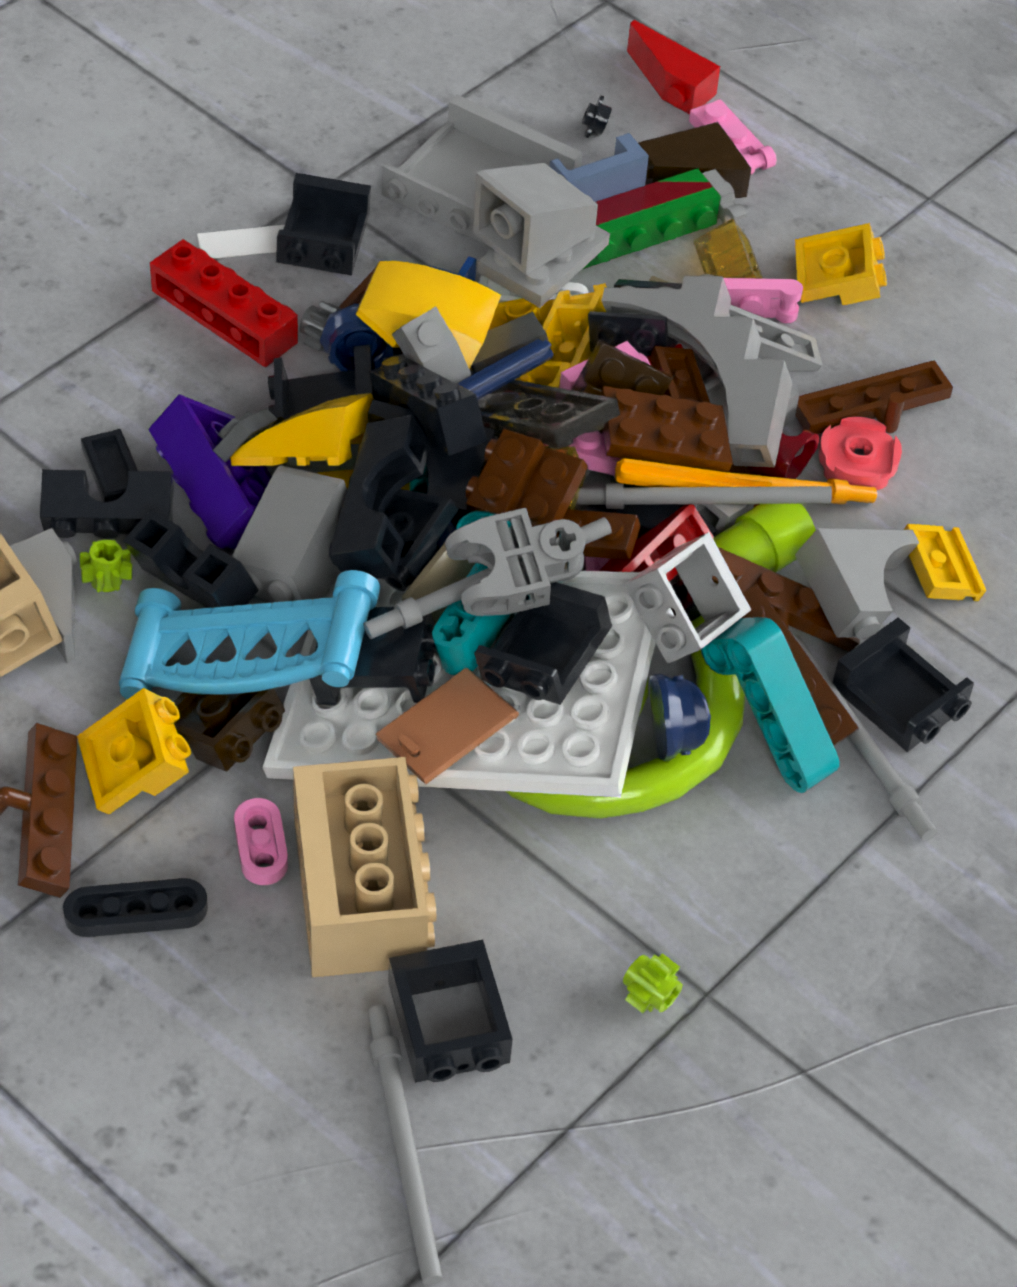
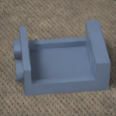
M627 133L616 137L614 156L572 170L566 169L557 158L550 161L549 167L564 176L568 182L596 202L645 186L649 155L632 135Z

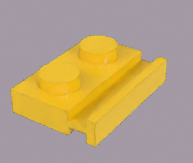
M907 524L903 530H913L919 541L918 546L909 554V557L927 598L963 600L966 596L972 597L973 601H979L987 590L959 527H953L951 531H945L943 526Z

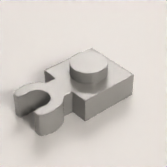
M715 169L702 173L721 196L717 225L722 223L725 231L730 236L744 232L745 228L739 222V219L747 217V212L741 204L734 202L735 194L730 183L725 182Z

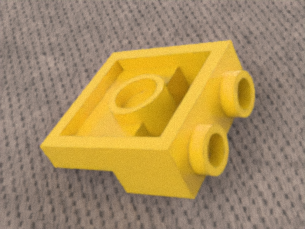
M870 223L795 239L797 281L803 286L801 303L837 295L840 296L842 305L881 298L880 287L887 286V278L883 263L878 264V261L885 259V252L881 237L874 238Z
M143 688L77 735L97 810L111 814L142 791L156 796L189 773L185 759L191 755V749L187 741L177 733L174 722L180 718V713L177 706L169 698L161 697Z

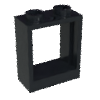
M483 939L389 958L388 984L415 1083L426 1080L442 1082L452 1078L455 1074L474 1070L490 1072L498 1069L503 1064L510 1063L513 1038ZM477 982L492 1032L425 1045L412 995Z

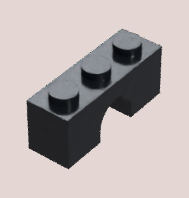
M42 469L40 520L43 530L46 531L52 528L60 538H70L75 536L76 533H93L100 538H115L119 534H129L150 509L173 522L174 485L171 471H128V485L124 494L117 500L100 502L89 495V483L85 470Z
M151 509L123 540L144 571L206 608L247 605L259 591L239 560L211 544L203 552L191 542L180 526Z

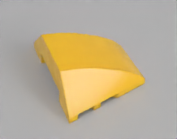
M379 261L355 315L390 346L399 348L392 334L403 325L437 307L456 339L470 369L484 343L501 294L460 275L429 266L402 261Z
M606 283L593 285L594 292L571 296L569 290L561 291L556 299L548 300L541 308L523 298L498 303L488 330L533 312L545 330L548 341L552 344L550 349L554 353L551 360L507 385L514 387L524 386L528 387L532 392L559 397L561 372L588 360L592 354L590 351L588 314L590 311L606 312L601 301L604 287H607Z
M371 393L351 395L326 401L300 412L265 430L242 445L230 457L231 466H274L288 462V457H296L297 466L310 465V461L327 460L328 466H339L352 458L350 444H360L362 442L368 423V411L374 398Z

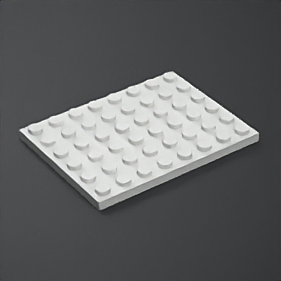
M581 571L570 580L558 581V583L605 596L612 623V628L561 705L546 700H534L525 693L506 687H494L482 680L479 667H477L472 672L516 709L519 715L426 785L417 777L418 787L621 797L656 643L624 586L625 583L641 572ZM377 579L380 583V592L375 607H394V604L402 601L401 596L405 591L396 590L387 584L385 580ZM335 583L320 598L333 597ZM516 613L510 615L490 648H493ZM308 630L301 651L303 656H309L315 652L317 641L311 630ZM435 652L433 658L435 670L434 683L432 686L427 687L425 697L454 677V675L446 673L442 668L437 652ZM309 679L290 684L283 704L285 712L282 714L281 724L274 731L263 764L266 777L270 779L293 780L294 766L397 758L377 740L375 734L417 703L413 702L410 691L407 688H340L336 705H319ZM407 768L408 775H415Z

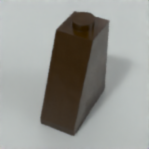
M718 122L638 142L649 155L645 185L697 168L701 173L715 169L725 182L730 183L734 190L735 198L747 197L752 168Z

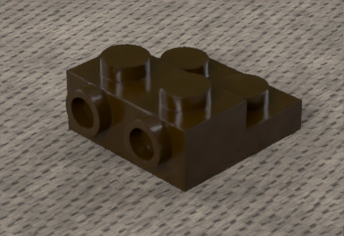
M599 339L559 412L569 422L568 426L579 429H593L603 434L599 396L603 386L664 395L673 378L669 374Z
M274 688L250 693L224 695L182 692L173 701L180 713V718L174 722L177 733L187 741L195 758L226 772L236 762L243 763L250 757L253 744L266 731H275L280 726L282 714L285 712Z

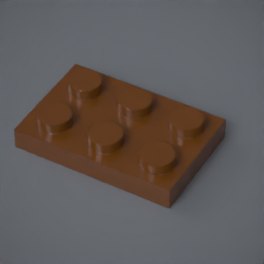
M603 386L599 396L606 456L729 472L733 461L722 405Z

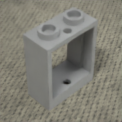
M709 532L676 547L624 584L667 664L701 650L751 611L748 602ZM674 567L704 619V622L696 628L693 627L665 575ZM712 576L717 577L718 584L713 582ZM671 608H673V609L675 610L676 616L674 615V613H673V611L671 610Z

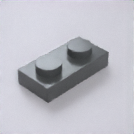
M267 408L255 414L248 411L239 420L235 417L219 432L218 436L222 441L213 451L226 462L230 460V457L242 445L271 428L278 419Z

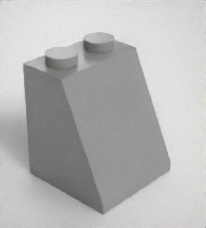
M545 163L484 169L476 173L473 233L527 275L595 234L598 204Z
M282 465L275 470L232 555L233 558L243 564L259 589L254 597L271 602L319 599L336 582L337 576L341 572L332 563L329 557V548L333 541L339 521V513L347 494V487L343 479Z

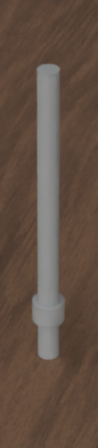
M606 483V488H578L572 499V505H606V509H624V505L831 504L832 489L831 486L624 487L622 483Z
M605 517L581 527L586 538L585 545L612 533L611 526ZM489 568L419 599L414 600L410 597L394 604V610L363 623L368 637L373 639L400 626L407 629L422 622L423 616L461 600L462 593L469 587L479 584L480 579L489 575L491 570Z
M795 635V639L859 727V730L849 737L891 795L889 799L891 805L899 816L908 819L923 841L933 838L937 833V829L921 808V798L911 785L904 784L800 636Z
M378 1004L368 1009L373 1035L370 1050L373 1065L380 1070L422 1283L424 1285L439 1283L443 1278L398 1064L402 1060V1054L398 1038L392 1035L387 1007Z

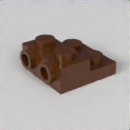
M503 429L499 439H491L486 446L484 457L487 463L480 477L473 476L467 484L466 504L473 512L484 511L495 515L526 508L532 527L563 519L588 466L581 458L546 448L539 439Z

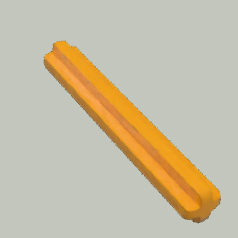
M628 458L621 459L615 465V480L622 484L645 487H772V482L768 478Z

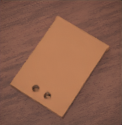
M465 668L375 735L377 740L395 757H405L407 768L426 785L509 722L516 719L519 712L470 669Z

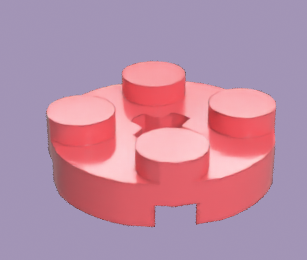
M847 417L841 419L840 425L833 427L831 430V425L827 427L822 434L818 450V457L824 468L825 478L827 480H847L849 485L875 487L876 490L885 488L889 479L897 472L901 459L902 447L897 436L895 435L893 440L886 433L887 426L866 417ZM856 449H863L864 455H858L854 452Z

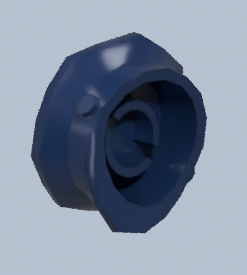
M357 303L330 314L320 337L321 345L325 352L330 355L328 356L329 362L335 364L341 372L355 370L354 346L370 344L376 368L382 366L383 358L394 356L393 347L355 315L360 305Z
M663 674L651 675L650 703L658 758L662 761H670L679 753L681 755H690L691 750H695L704 744L709 735L711 715L706 698L701 690L693 682L685 679L683 675L673 676V679Z

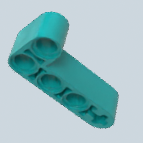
M484 511L468 513L458 521L456 528L459 529L479 519L495 514ZM507 521L508 528L511 525L510 521ZM475 563L467 577L488 567ZM462 600L448 605L432 631L433 641L445 672L455 676L465 668L474 671L478 667L474 652L479 645L491 647L511 614L476 616L464 610Z
M766 617L740 618L701 649L704 660L713 671L721 675L737 676L785 782L794 791L804 793L838 770L840 767L838 754L781 629L774 621Z

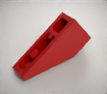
M636 20L630 23L627 52L662 100L690 115V110L705 105L717 94L721 66Z
M685 504L636 540L630 560L610 559L599 571L642 572L676 547L708 532L712 538L714 536L694 504ZM675 567L666 573L669 582L678 574Z

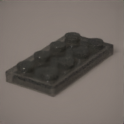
M513 380L478 400L483 426L494 429L496 437H500L503 429L539 439L551 449L567 447L574 442V438L584 433L601 430L604 428L605 422L620 415L618 401L615 398Z

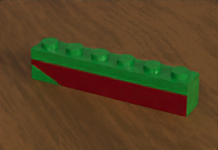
M697 168L596 201L595 203L598 204L596 226L610 233L609 245L583 269L716 225L721 199L720 194Z

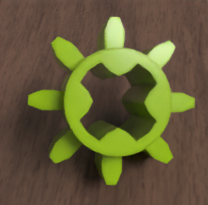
M116 540L93 541L89 553L80 552L82 583L90 582L97 592L119 591L123 579L132 580L131 552L128 549L122 550Z
M663 953L659 957L654 954L651 959L645 954L639 956L631 964L623 977V983L630 992L625 1000L642 1014L646 1010L651 1012L654 1008L660 1013L664 1012L673 1004L682 990L683 984L677 980L678 977L675 975L680 966Z

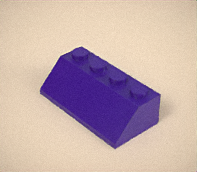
M178 394L148 430L157 444V452L168 462L174 472L172 474L174 481L184 489L190 499V508L201 518L206 526V535L209 540L219 548L225 549L228 547L235 550L272 475L266 466H231V459L224 462L213 449L222 441L218 436L219 432L235 416Z

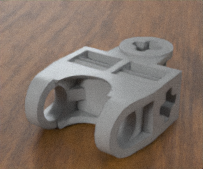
M526 508L484 517L457 529L445 541L449 558L453 560L468 559L469 563H480L491 570L489 575L480 579L479 584L469 587L462 593L461 600L464 610L471 615L490 616L507 615L550 605V583L570 580L581 572L584 564L583 551L586 538L582 528L570 520L560 519L532 527ZM507 521H510V522H511V525H510L509 528H508V525H507Z

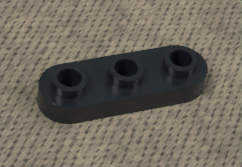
M189 878L86 886L72 891L63 903L64 920L67 928L73 934L81 937L191 928L202 922L208 911L205 888L199 882ZM183 905L191 907L188 910H177L178 907ZM137 909L144 911L142 914H129L131 911ZM86 914H94V915H96V916H95L94 918H92V919H82V918H81L82 916H84V915H86Z

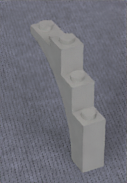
M710 274L684 276L681 289H673L671 287H660L658 289L635 288L632 286H622L620 288L604 287L601 301L606 312L667 317L668 336L691 348L711 366L726 390L729 414L727 433L734 465L775 467L792 381L785 360H776L769 357L758 360L761 338L754 319L740 315L728 317L731 297L723 276Z

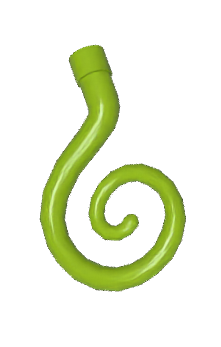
M759 504L736 518L733 526L715 536L713 540L717 547L777 573L797 560L795 554L816 529L810 515L802 504ZM700 616L691 621V623L696 628L704 622V619ZM701 650L691 653L696 673V686L705 696L711 715L709 735L704 744L695 750H691L690 755H681L679 753L670 761H662L656 758L632 768H627L621 797L505 792L512 798L550 814L598 819L644 812L677 800L720 769L743 726L745 694L737 676L721 675L713 671L704 660ZM649 677L647 678L640 714L649 696Z

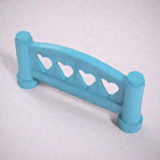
M349 570L337 576L333 597L194 610H181L182 604L180 599L167 590L160 588L145 589L140 592L135 607V614L138 620L119 680L120 694L124 698L129 699L141 689L145 688L151 691L152 687L194 694H240L278 688L322 675V680L330 686L344 687L354 677L365 631L363 623L368 619L369 610H372L377 605L380 583L368 573ZM307 630H311L318 643L317 650L309 656H303L298 653L293 657H286L288 650ZM267 633H270L277 646L276 653L268 659H262L258 656L252 660H245L247 654ZM227 636H230L237 651L235 657L228 662H221L218 659L212 663H205L207 657ZM190 639L197 653L195 660L188 665H181L178 662L172 666H166L167 661Z

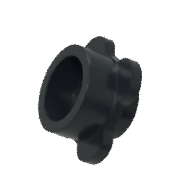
M602 95L599 96L596 105L589 103L584 113L582 124L587 125L585 137L589 138L591 131L602 135L608 123L612 107L602 104L604 100Z

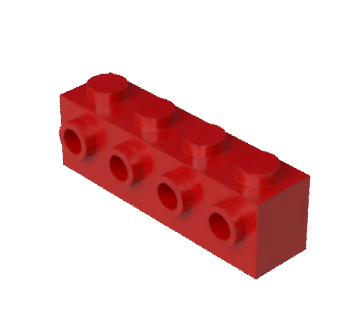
M182 239L150 262L151 287L155 294L266 368L274 362V358H279L298 343V314L289 306L276 301L260 287L252 285L237 275L233 269L225 267L210 257L204 250L196 248L186 240Z

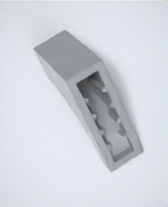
M817 528L797 551L795 556L837 638H869L880 630V625L893 612L884 587V570L896 569L918 546L919 541L913 530Z

